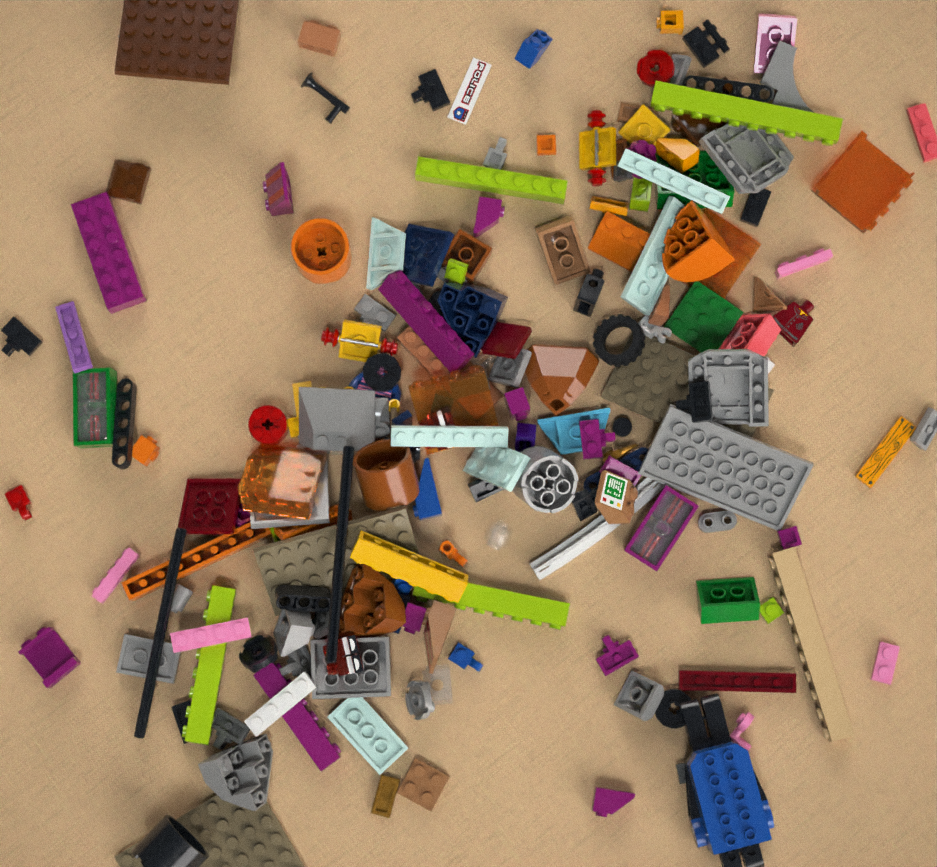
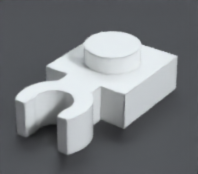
M645 315L638 323L643 329V333L650 339L656 336L658 341L664 344L666 337L662 335L671 337L672 331L669 328L663 327V325L660 327L649 324L648 319L650 316Z

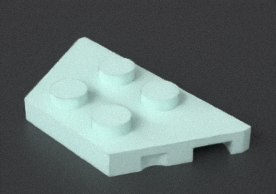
M374 217L371 221L366 289L374 290L380 286L390 274L399 270L403 271L406 233Z

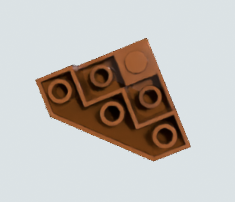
M532 344L526 349L532 352L525 374L531 387L543 404L557 416L568 408L587 387L599 364V359L587 347Z
M358 564L352 569L341 600L338 639L355 635L356 638L377 637L394 632L406 623L405 605L395 586L378 571L372 569L371 566Z

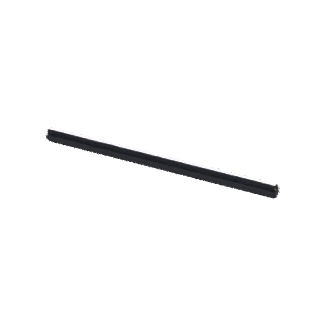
M352 446L343 447L326 648V662L335 663L337 659L354 447Z
M177 528L174 536L134 737L140 739L145 737L187 531L183 528Z

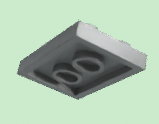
M124 634L116 673L146 678L153 640ZM164 642L156 680L174 684L181 652L174 653L172 643Z

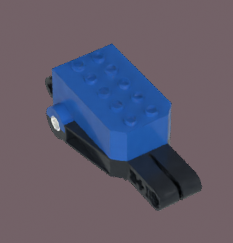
M718 693L700 698L703 716L697 699L679 703L691 748L684 766L688 817L697 848L706 846L707 850L713 855L719 854L722 867H742L739 852H741L745 867H764L759 843L772 840L769 829L774 828V820L767 797L753 770L748 750L731 742ZM703 719H705L710 737L707 736Z

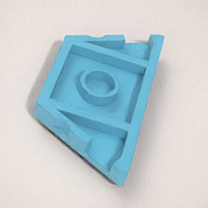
M610 408L539 419L537 423L560 455L582 452L579 421L598 419L599 429H604L605 431Z

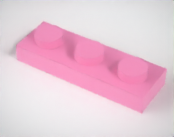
M824 248L813 252L814 255L807 257L803 255L796 258V262L789 264V261L779 264V268L774 272L776 278L779 279L829 261L833 257L831 249L826 251Z

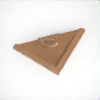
M754 277L753 312L787 310V306L760 278Z

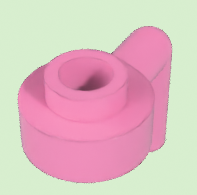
M742 712L736 720L738 725L730 734V738L733 742L749 751L751 745L742 739L740 734L748 728L755 716L749 712L746 714Z

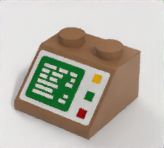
M602 470L594 502L608 524L630 523L631 517L634 515L635 499L638 497L637 489L629 479Z

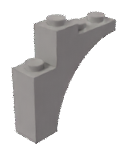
M779 41L760 84L771 86L773 90L777 91L771 104L813 112L802 100L795 84L793 64L797 48Z

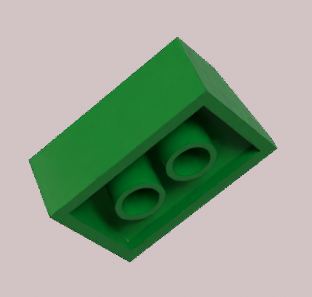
M754 577L696 581L698 612L701 624L759 620L760 600Z

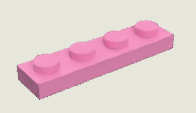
M248 618L170 633L174 653L252 638Z

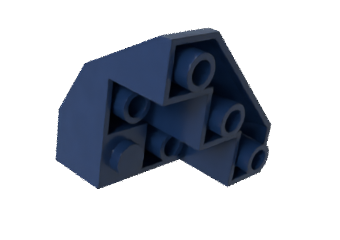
M445 282L437 301L447 324L475 354L473 357L477 358L481 348L497 324L508 297L492 289L470 283Z

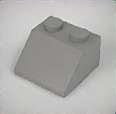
M281 609L273 632L280 656L285 657L308 644L310 637L313 636L315 631V625L312 624L309 611Z

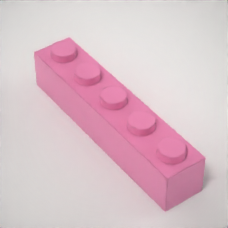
M126 548L122 552V557L115 561V566L108 570L106 578H102L99 587L92 591V597L103 604L140 555L131 548Z

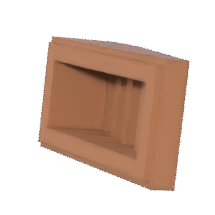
M666 284L663 287L648 319L649 324L661 327L669 318L670 285Z

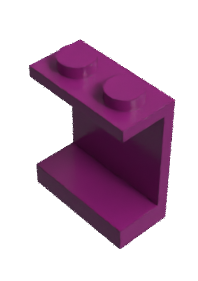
M43 627L36 633L37 637L32 641L28 639L21 645L22 649L18 653L24 655L44 680L42 683L45 687L52 688L79 666L81 662L53 627Z

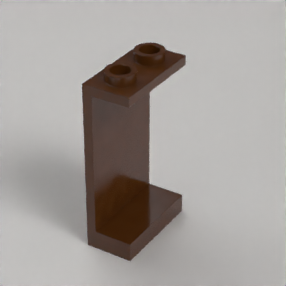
M729 83L725 84L723 88L725 94H731L733 91V87ZM683 114L682 116L674 115L671 120L673 130L676 133H680L683 139H687L696 145L697 148L701 146L698 141L702 137L728 124V122L723 121L714 123L709 121V118L704 117L702 119H694L689 114Z

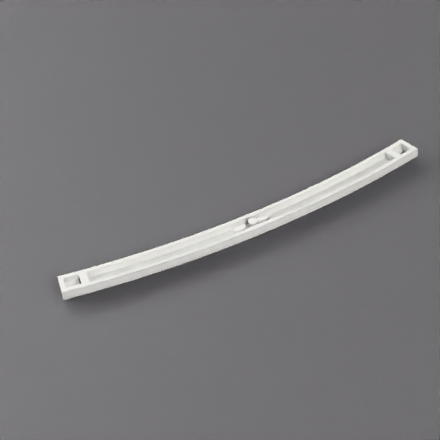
M768 358L769 374V372L775 366V364L770 361V358ZM650 478L644 479L635 487L638 491V497L635 499L634 513L655 497L666 485L659 483L653 488L658 482ZM600 515L572 537L530 563V566L540 581L589 549L621 524H608L604 516Z

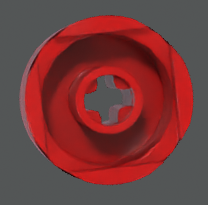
M261 406L253 410L249 418L248 427L251 435L264 446L278 445L288 435L289 426L287 418L275 406ZM268 422H270L273 425L270 426V430H267V428L264 427L268 424Z

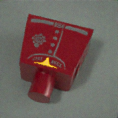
M805 300L801 306L793 301L787 306V310H781L773 316V319L781 329L779 334L793 347L800 341L814 320L809 313L815 307L809 300Z

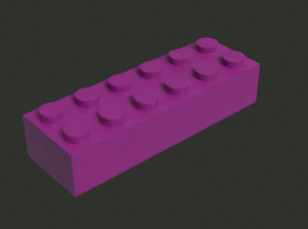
M104 192L71 204L107 310L113 314L146 302L144 290L109 194Z

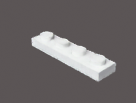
M306 671L303 672L244 721L245 724L257 737L317 688V685Z

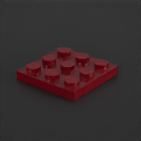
M241 478L187 479L178 528L186 529V534H234L243 480Z

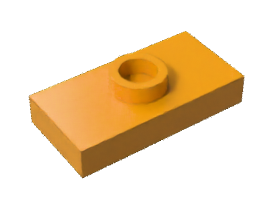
M592 196L589 209L602 211L604 214L608 211L611 214L627 216L629 203Z

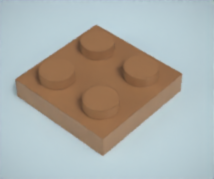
M415 758L397 793L432 811L450 776Z

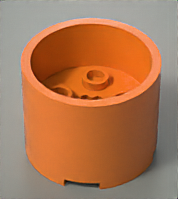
M324 218L309 220L296 230L292 238V256L299 272L307 280L316 284L336 282L350 268L352 255L347 235L341 226L334 221ZM319 252H326V256L319 255Z

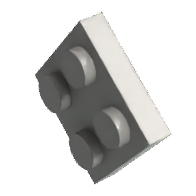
M521 349L516 359L497 356L488 380L493 383L518 388L532 352Z

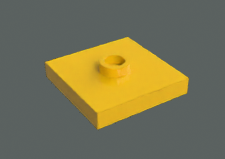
M643 104L618 133L630 144L634 141L644 140L656 147L657 139L664 138L671 131V128Z

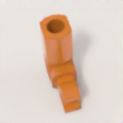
M448 540L440 545L438 551L448 559H453L462 567L468 562Z

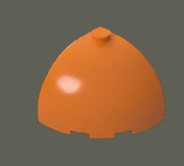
M691 200L676 215V221L671 229L668 228L663 242L665 244L664 253H662L664 269L671 278L681 282H695L711 277L735 260L719 231L699 206Z

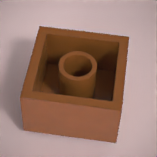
M459 229L450 244L442 267H447L450 258L468 264L465 279L468 283L473 284L490 258L492 248Z

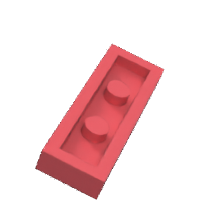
M926 103L907 108L906 112L923 162L937 159V135Z

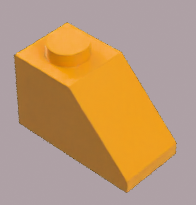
M657 139L656 154L680 173H684L698 163L700 149L687 139Z

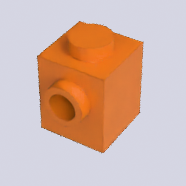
M141 435L133 446L132 457L147 467L151 461L154 462L160 453L158 452L160 448L156 445L157 441L149 435L147 438Z

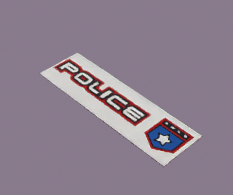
M473 57L448 114V118L466 125L490 71L491 64Z

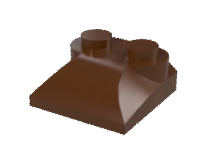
M115 159L106 192L112 198L142 205L152 169L141 163H130Z

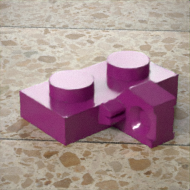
M598 419L579 421L583 460L603 458L602 447H606V442H614L616 440L615 432L605 433L604 429H599Z
M606 635L601 638L605 645V648L602 649L604 654L595 660L603 674L607 676L635 660L639 655L630 640L619 644L618 641L613 643L610 636Z

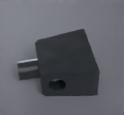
M593 269L592 274L586 275L573 311L591 318L605 282L602 279L603 271Z

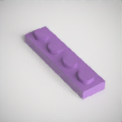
M74 301L56 306V312L74 373L93 368Z

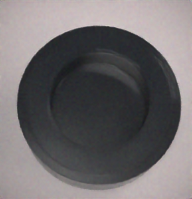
M618 418L613 423L612 429L616 436L626 437L632 430V424L627 418Z

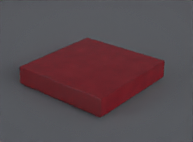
M497 322L481 348L482 353L516 359L532 333L531 327Z

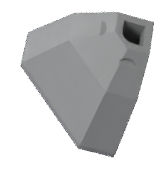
M267 734L244 741L242 745L236 744L224 749L198 764L205 783L222 800L251 811H256L267 803L273 750Z

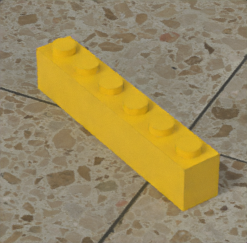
M360 530L351 549L350 558L356 563L366 564L375 571H383L392 578L407 581L411 586H419L428 593L442 596L447 601L458 603L468 584L467 574Z

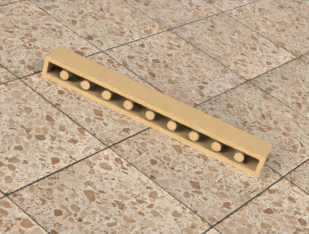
M792 547L772 553L768 562L771 570H775L776 577H774L776 587L780 588L782 592L780 600L783 607H786L788 611L786 619L789 626L792 625L794 630L792 638L795 645L798 644L800 649L798 657L806 668L804 676L812 687L810 695L813 701L816 700L818 706L816 714L819 720L822 719L824 725L822 727L823 736L825 739L828 738L829 742L853 736L854 731L796 549Z

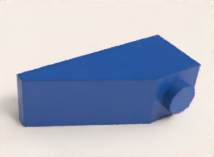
M425 458L419 481L420 492L415 499L416 505L412 506L415 517L419 516L420 521L442 516L429 458Z

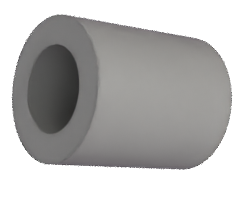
M176 583L170 611L176 614L178 611L182 612L193 591Z

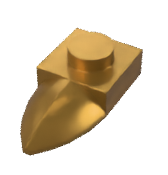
M628 445L616 451L611 449L603 455L604 459L601 462L604 465L609 455L618 460L638 445Z

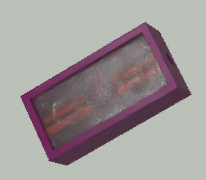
M666 485L624 551L653 570L658 571L699 506Z

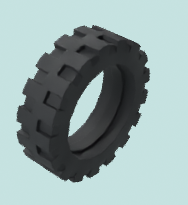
M618 314V316H610L607 320L604 319L602 324L596 328L597 332L593 335V347L596 349V354L610 366H628L630 362H635L636 358L641 356L642 348H645L644 340H646L643 329L630 316L625 317L622 314ZM620 327L631 329L633 341L628 350L617 355L608 353L605 342L610 332Z

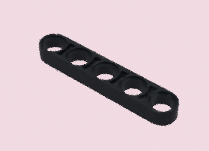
M693 75L685 77L682 83L683 86L688 87L687 82L692 78L696 81L695 89L707 91L705 85L708 81H712L715 88L711 92L725 94L723 88L725 84L729 83L732 85L733 91L731 94L725 95L759 102H769L774 97V90L768 85ZM744 86L751 88V94L748 97L742 95V88ZM764 88L770 92V96L765 100L760 96V92Z
M126 378L122 379L117 385L112 463L120 470L127 469L132 462L137 394L136 384ZM131 384L130 390L123 392L124 386ZM125 402H129V407L126 410H122V405ZM127 419L128 425L125 428H121L122 421ZM124 437L127 438L126 444L119 446L120 440ZM121 456H125L124 463L119 465L118 459Z

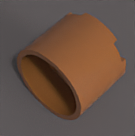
M390 439L370 443L355 454L353 465L364 503L368 508L375 511H385L390 507L398 505L406 506L416 499L420 490L410 447H394L390 445Z

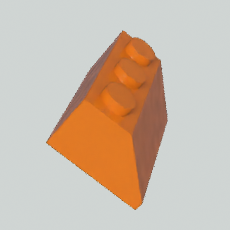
M606 211L588 249L633 272L650 234Z

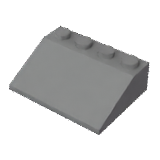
M390 636L356 638L359 652L345 655L342 639H338L335 663L326 662L327 639L310 640L311 676L317 685V688L312 691V699L391 696ZM359 654L363 672L350 674L346 657Z

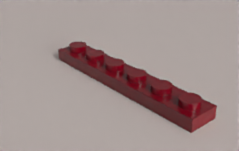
M678 670V690L796 693V673Z

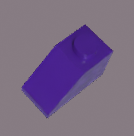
M517 423L515 451L521 452L535 446L536 424Z

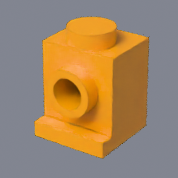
M683 10L660 12L659 17H656V29H660V34L678 33V35H682L684 29Z

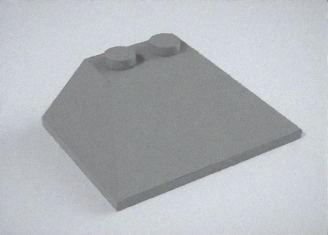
M299 387V444L313 450L343 451L344 446H352L354 451H358L364 446L375 442V390Z

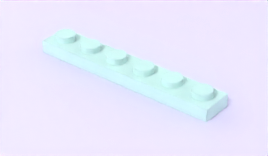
M628 149L624 150L618 163V167L720 214L723 213L730 196Z
M391 425L390 445L394 447H508L509 429L508 426Z

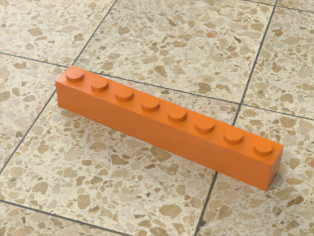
M249 522L235 529L234 534H224L183 553L177 581L272 537L270 529H251ZM170 560L121 582L128 599L135 601L163 588Z

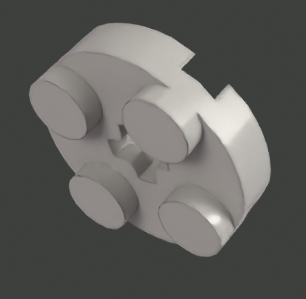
M422 680L411 681L407 685V688L410 687L409 693H405L407 710L410 715L414 714L415 720L426 719L429 717L430 712L435 710V704L430 693V684Z

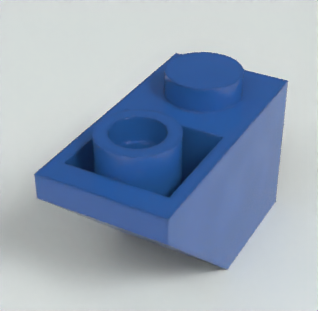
M537 29L523 41L514 59L527 68H532L553 39L546 32Z

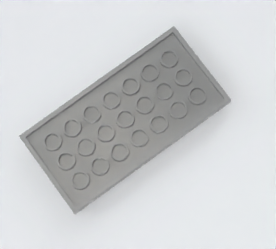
M670 404L640 466L638 474L781 531L814 465L813 462L716 422L693 423L691 413L684 409H676V406Z

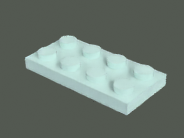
M475 447L463 471L512 492L531 458L507 447Z
M363 697L347 698L327 717L379 775L409 748Z

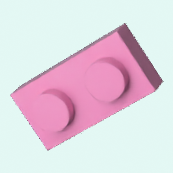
M879 642L870 680L891 685L899 646Z

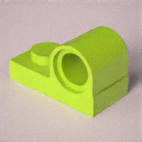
M633 176L629 210L648 212L652 182Z

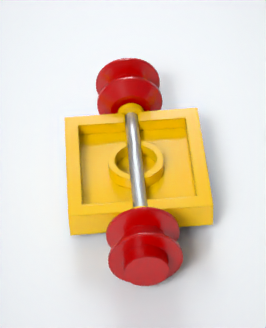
M593 110L587 115L591 119V122H588L587 125L593 130L579 132V169L583 171L589 170L587 173L591 175V178L587 182L591 183L592 186H602L606 182V179L603 178L606 171L602 167L616 165V128H602L606 125L602 121L606 114L600 110Z
M344 319L341 335H339L338 329L331 332L329 327H327L326 330H323L321 336L324 346L327 343H332V347H335L339 342L338 357L366 362L369 357L378 354V350L384 354L390 353L392 357L398 351V343H395V339L392 342H388L386 337L382 340V343L380 342L382 326Z

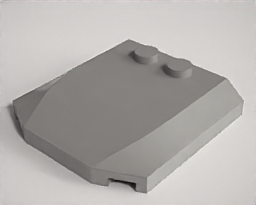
M726 124L716 131L713 130L698 141L738 194L758 193L788 172L789 165L794 158L777 134H768L763 129H758L757 131L749 130L747 126L743 125L733 127Z
M709 349L688 360L689 383L710 382L713 422L718 424H749V427L769 426L768 358L749 349Z

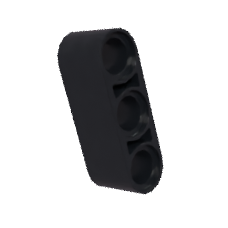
M280 585L275 589L276 605L282 610L327 612L330 610L331 592L325 587Z

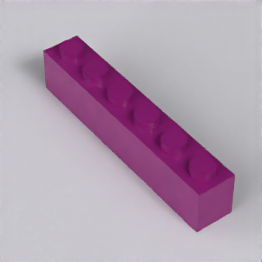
M401 270L390 274L378 289L380 293L451 374L463 369L475 355Z
M275 662L270 663L253 675L269 699H272L292 682L290 678L287 680L285 676L281 675L279 669L282 666L279 662L277 664ZM303 698L282 717L319 770L323 771L341 758L339 753L342 751L335 742L332 744L328 739L330 736L329 732L324 726L322 728L316 722L319 718L313 710L309 712L305 706L308 703Z

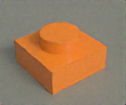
M537 135V156L556 155V135Z

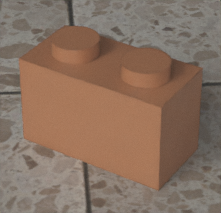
M314 20L304 21L298 38L299 48L335 57L341 33L337 27L327 25L326 27Z

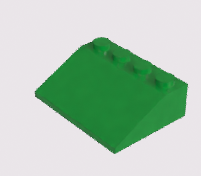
M699 151L698 163L680 174L730 196L726 207H732L734 187L706 151ZM655 153L657 163L680 173ZM655 184L657 209H663L669 196L675 197L685 206L691 201ZM696 203L699 206V208H707Z

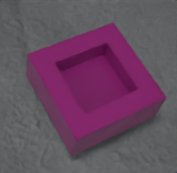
M797 526L777 532L782 550L802 545Z

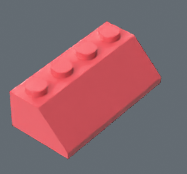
M771 314L741 315L719 349H749L765 356L781 329Z

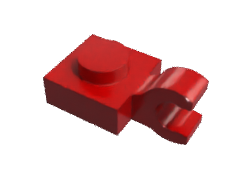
M20 485L5 493L14 512L19 510L22 519H25V521L32 518L27 507L32 502L24 486Z

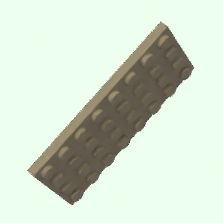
M631 332V335L622 353L628 350V348L631 346L633 341V332ZM645 335V348H642L641 356H638L635 362H630L628 366L620 365V367L614 368L601 397L661 424L669 405L676 406V401L685 400L686 395H689L688 360L695 355L666 342L664 344L660 343L657 338L653 337L650 339ZM768 388V403L774 392L770 388ZM721 424L750 437H753L757 426L749 427V424Z
M405 505L348 521L342 597L352 569L359 564L350 558V554L360 530L419 554ZM337 525L253 548L275 616L280 615L281 609L276 605L275 589L280 585L325 587L331 592ZM383 571L379 572L387 580L392 582L393 578L389 574Z

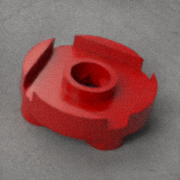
M652 50L644 58L641 57L637 64V74L644 85L654 87L656 81L670 83L675 72V64L665 51ZM656 65H658V67L660 68L658 71L654 72L653 70H651L652 68H655Z

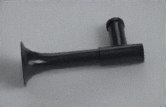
M311 72L302 83L301 88H312L335 106L325 118L328 123L332 124V121L340 111L346 114L350 107L321 87L314 80L313 72Z

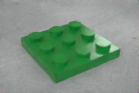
M695 281L664 327L669 328L674 335L702 353L709 349H719L744 312L699 281Z

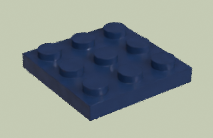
M408 224L405 231L406 239L402 272L412 283L433 287L454 234L449 231Z

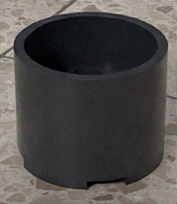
M165 815L132 849L133 856L136 859L140 857V862L144 867H200L209 857L205 848L193 834L170 815Z

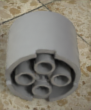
M534 446L521 451L520 453L527 455L531 459L514 486L513 493L539 512L556 513L565 509L575 498L574 494L577 488L578 475L573 465L546 447Z

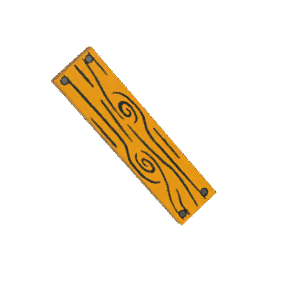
M902 416L899 417L856 474L855 478L867 487L872 488L917 427Z

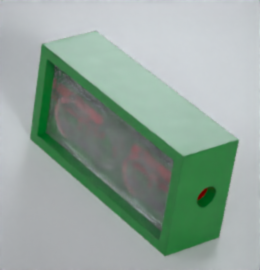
M110 367L87 369L78 373L73 371V445L81 449L113 447L117 371Z

